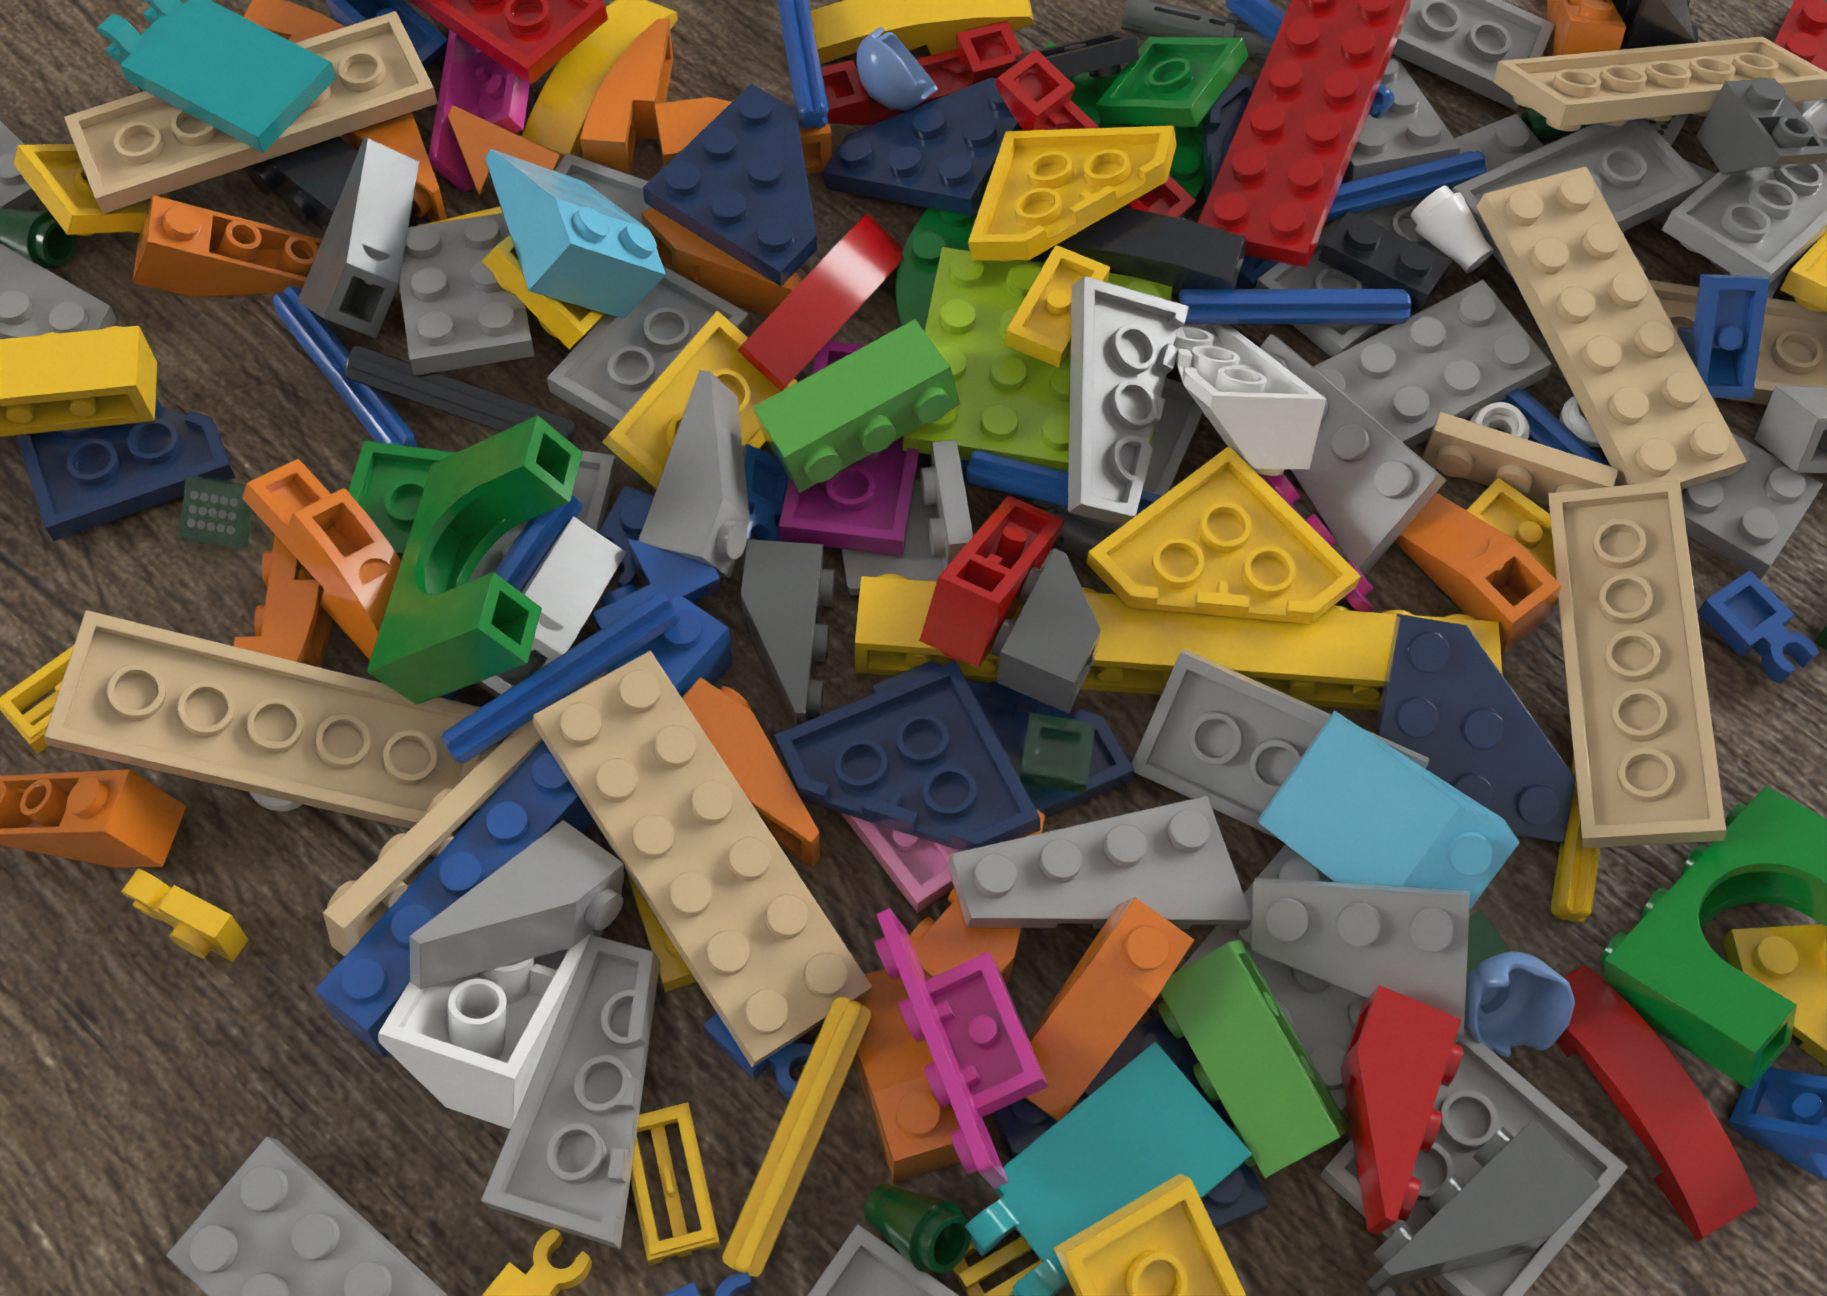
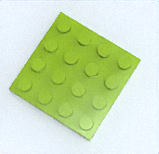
M942 247L925 333L951 367L961 405L948 411L939 420L926 423L904 435V451H907V448L919 449V453L931 455L932 442L957 440L960 460L969 461L974 451H982L1069 472L1071 348L1060 368L1004 345L1006 330L1045 263L1030 260H1014L1010 262L998 260L973 261L970 251ZM1109 273L1107 283L1171 301L1172 287L1132 276ZM1153 429L1149 441L1150 446L1152 444ZM1146 474V478H1145V482H1144L1143 489H1144V487H1145V483H1146V479H1147V474Z

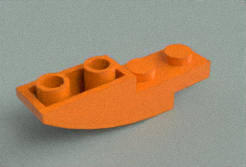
M299 459L247 482L242 499L324 588L320 605L370 660L401 564L400 558L388 540L345 488L330 494Z
M274 534L273 549L265 550L262 558V576L267 587L265 605H258L255 611L254 626L256 637H235L233 646L321 668L329 643L333 621L332 617L320 605L324 588L316 579H313L308 570Z

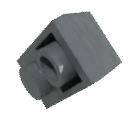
M1775 78L1725 81L1696 136L1722 173L1773 170L1823 163L1827 160V147L1815 133L1813 126L1803 117L1788 97L1784 87Z
M1054 548L1043 570L1033 567L1029 572L1019 596V603L1023 604L1024 607L1017 621L1009 618L1004 621L994 642L992 654L1000 657L997 683L1069 713L1094 663L1101 629L1067 554Z

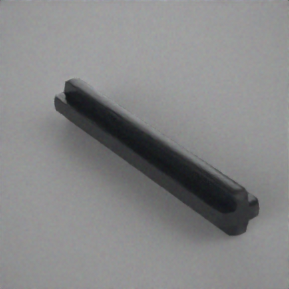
M361 345L354 346L346 358L345 376L349 380L498 432L507 430L538 415L573 444L577 424L571 418L438 372L414 376L410 362Z

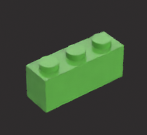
M914 319L752 408L767 444L797 491L801 493L817 483L831 479L839 471L864 457L886 449L895 440L926 423L939 420L948 411L961 404L951 367L917 320Z
M1242 940L1228 942L1170 976L1160 991L1163 999L1157 1003L1159 1012L1171 1033L1177 1039L1185 1036L1199 1061L1193 1065L1197 1081L1212 1102L1215 1103L1221 1100L1235 1125L1230 1129L1252 1153L1245 1162L1249 1167L1257 1164L1264 1178L1335 1141L1350 1130L1348 1122Z

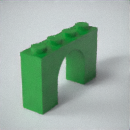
M538 415L431 465L367 669L369 674L415 705L528 663L542 608L494 572L470 582L469 580L483 556L505 533L527 520L570 503L583 452Z
M1767 786L1747 806L1739 803L1730 811L1725 819V841H1714L1709 847L1704 845L1698 846L1688 857L1682 869L1681 878L1670 890L1660 888L1652 895L1643 910L1641 921L1629 934L1623 931L1616 934L1605 948L1600 962L1601 966L1604 967V981L1614 988L1651 1028L1749 1090L1791 1043L1797 1004L1724 961L1710 947L1702 933V929L1720 912L1748 903H1772L1790 907L1827 926V818Z

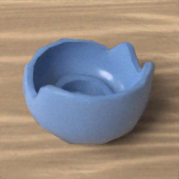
M880 27L870 33L857 48L856 62L860 81L868 95L890 110L908 111L929 98L938 88L895 34L887 32L880 36L885 30L883 27Z
M1504 952L1480 962L1466 976L1464 1028L1475 1042L1485 1044L1490 1050L1506 1058L1511 1055L1510 1049L1518 1045L1531 1046L1540 1051L1546 1050L1555 1043L1570 1023L1575 1004L1570 984L1546 963L1531 954Z

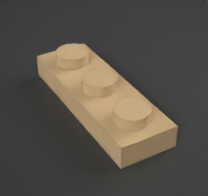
M1443 412L1439 413L1422 459L1427 464L1447 476L1462 477L1486 486H1490L1499 477L1528 499L1549 506L1548 493L1613 487L1619 470Z

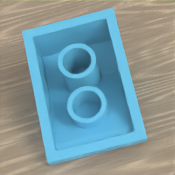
M493 149L486 154L485 159L529 291L625 319L666 275L656 248V241L650 230L589 184Z
M1336 711L1329 717L1258 818L1260 825L1334 882L1469 891V910L1519 844V841L1503 818Z

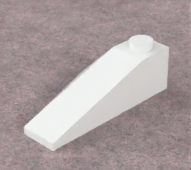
M1184 324L1178 328L1174 346L1178 348L1176 363L1183 385L1224 442L1259 474L1278 476L1283 474L1284 469L1309 470L1326 398L1229 324Z
M593 930L572 948L421 990L409 982L380 1029L378 1041L446 1108L511 1129L591 935L600 937L603 930Z

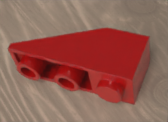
M1381 985L1362 1004L1340 1067L1367 1231L1375 1235L1381 1234L1395 1224L1397 1219L1405 1222L1415 1206L1421 1186V1180L1411 1176L1419 1151L1428 1153L1436 1139L1442 1121V1112L1433 1109L1440 1085L1448 1087L1451 1084L1463 1055V1047L1454 1043L1461 1022L1460 1018Z

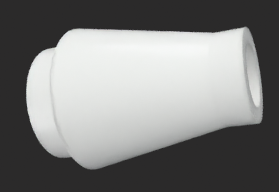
M1442 186L1427 196L1411 213L1410 217L1417 224L1415 232L1459 264L1466 273H1470L1478 268L1494 252V249L1486 241L1461 192L1454 194L1448 186Z

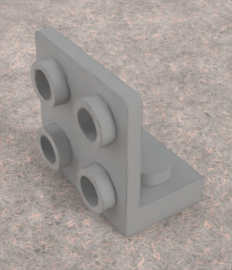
M957 440L932 442L931 467L921 468V480H916L903 556L841 549L846 588L849 595H859L861 576L878 577L884 574H898L907 577L909 580L937 581L939 575L973 537Z

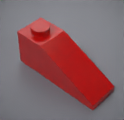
M1008 495L939 575L919 641L940 650L945 656L953 660L965 661L979 668L992 651L1004 621L1007 618L1012 620L1020 606L1019 596L1029 572L1033 567L1041 568L1062 531L1065 519Z

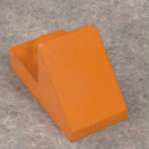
M452 105L449 111V121L479 197H481L490 176L485 156L491 149L553 171L555 170L560 154Z

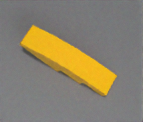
M844 0L810 11L820 65L856 53L861 42L880 27L885 29L880 36L887 32H892L908 51L927 45L931 55L956 49V33L1006 20H1008L1012 31L1034 24L1030 0Z

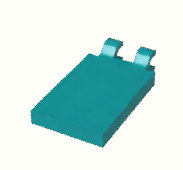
M142 0L151 5L143 13L144 18L151 25L141 35L127 20L117 14H111L96 28L100 35L112 41L105 51L108 56L121 63L120 67L127 82L262 153L336 79L332 62L211 0H187L185 3L180 0Z
M1154 1042L1007 1163L1003 1169L1008 1183L994 1189L1000 1196V1199L975 1216L965 1225V1229L971 1235V1244L982 1257L1016 1229L1042 1263L1019 1280L1012 1287L1011 1294L1013 1296H1054L1070 1283L1054 1251V1247L1178 1174L1191 1178L1200 1198L1203 1199L1246 1162L1252 1153L1161 1047Z

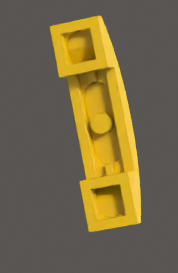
M615 0L606 7L608 20L564 56L555 66L533 107L521 137L560 154L559 160H562L566 153L577 156L581 150L580 137L587 112L600 84L616 60L658 18L669 19L671 30L678 20L676 11L648 0Z

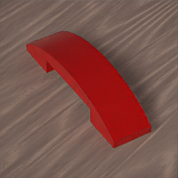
M1008 20L956 33V49L916 59L938 88L934 94L916 107L986 79H997L1016 64L1015 55L1023 54ZM853 60L821 68L829 108L827 112L828 123L868 125L906 112L904 110H890L872 99L861 84Z
M1037 49L1000 75L996 80L995 86L1023 131L1100 128L1071 101L1076 86ZM1168 176L1167 182L1123 207L1181 218L1194 207L1196 200L1174 179Z
M866 214L798 284L737 351L776 388L783 391L903 260V248Z
M1586 965L1563 976L1570 984L1575 1004L1570 1023L1556 1040L1557 1044L1567 1058L1577 1052L1659 1165L1663 1172L1657 1175L1654 1180L1696 1240L1700 1241L1757 1206L1759 1202L1751 1182L1727 1134L1692 1079L1654 1030L1614 988Z

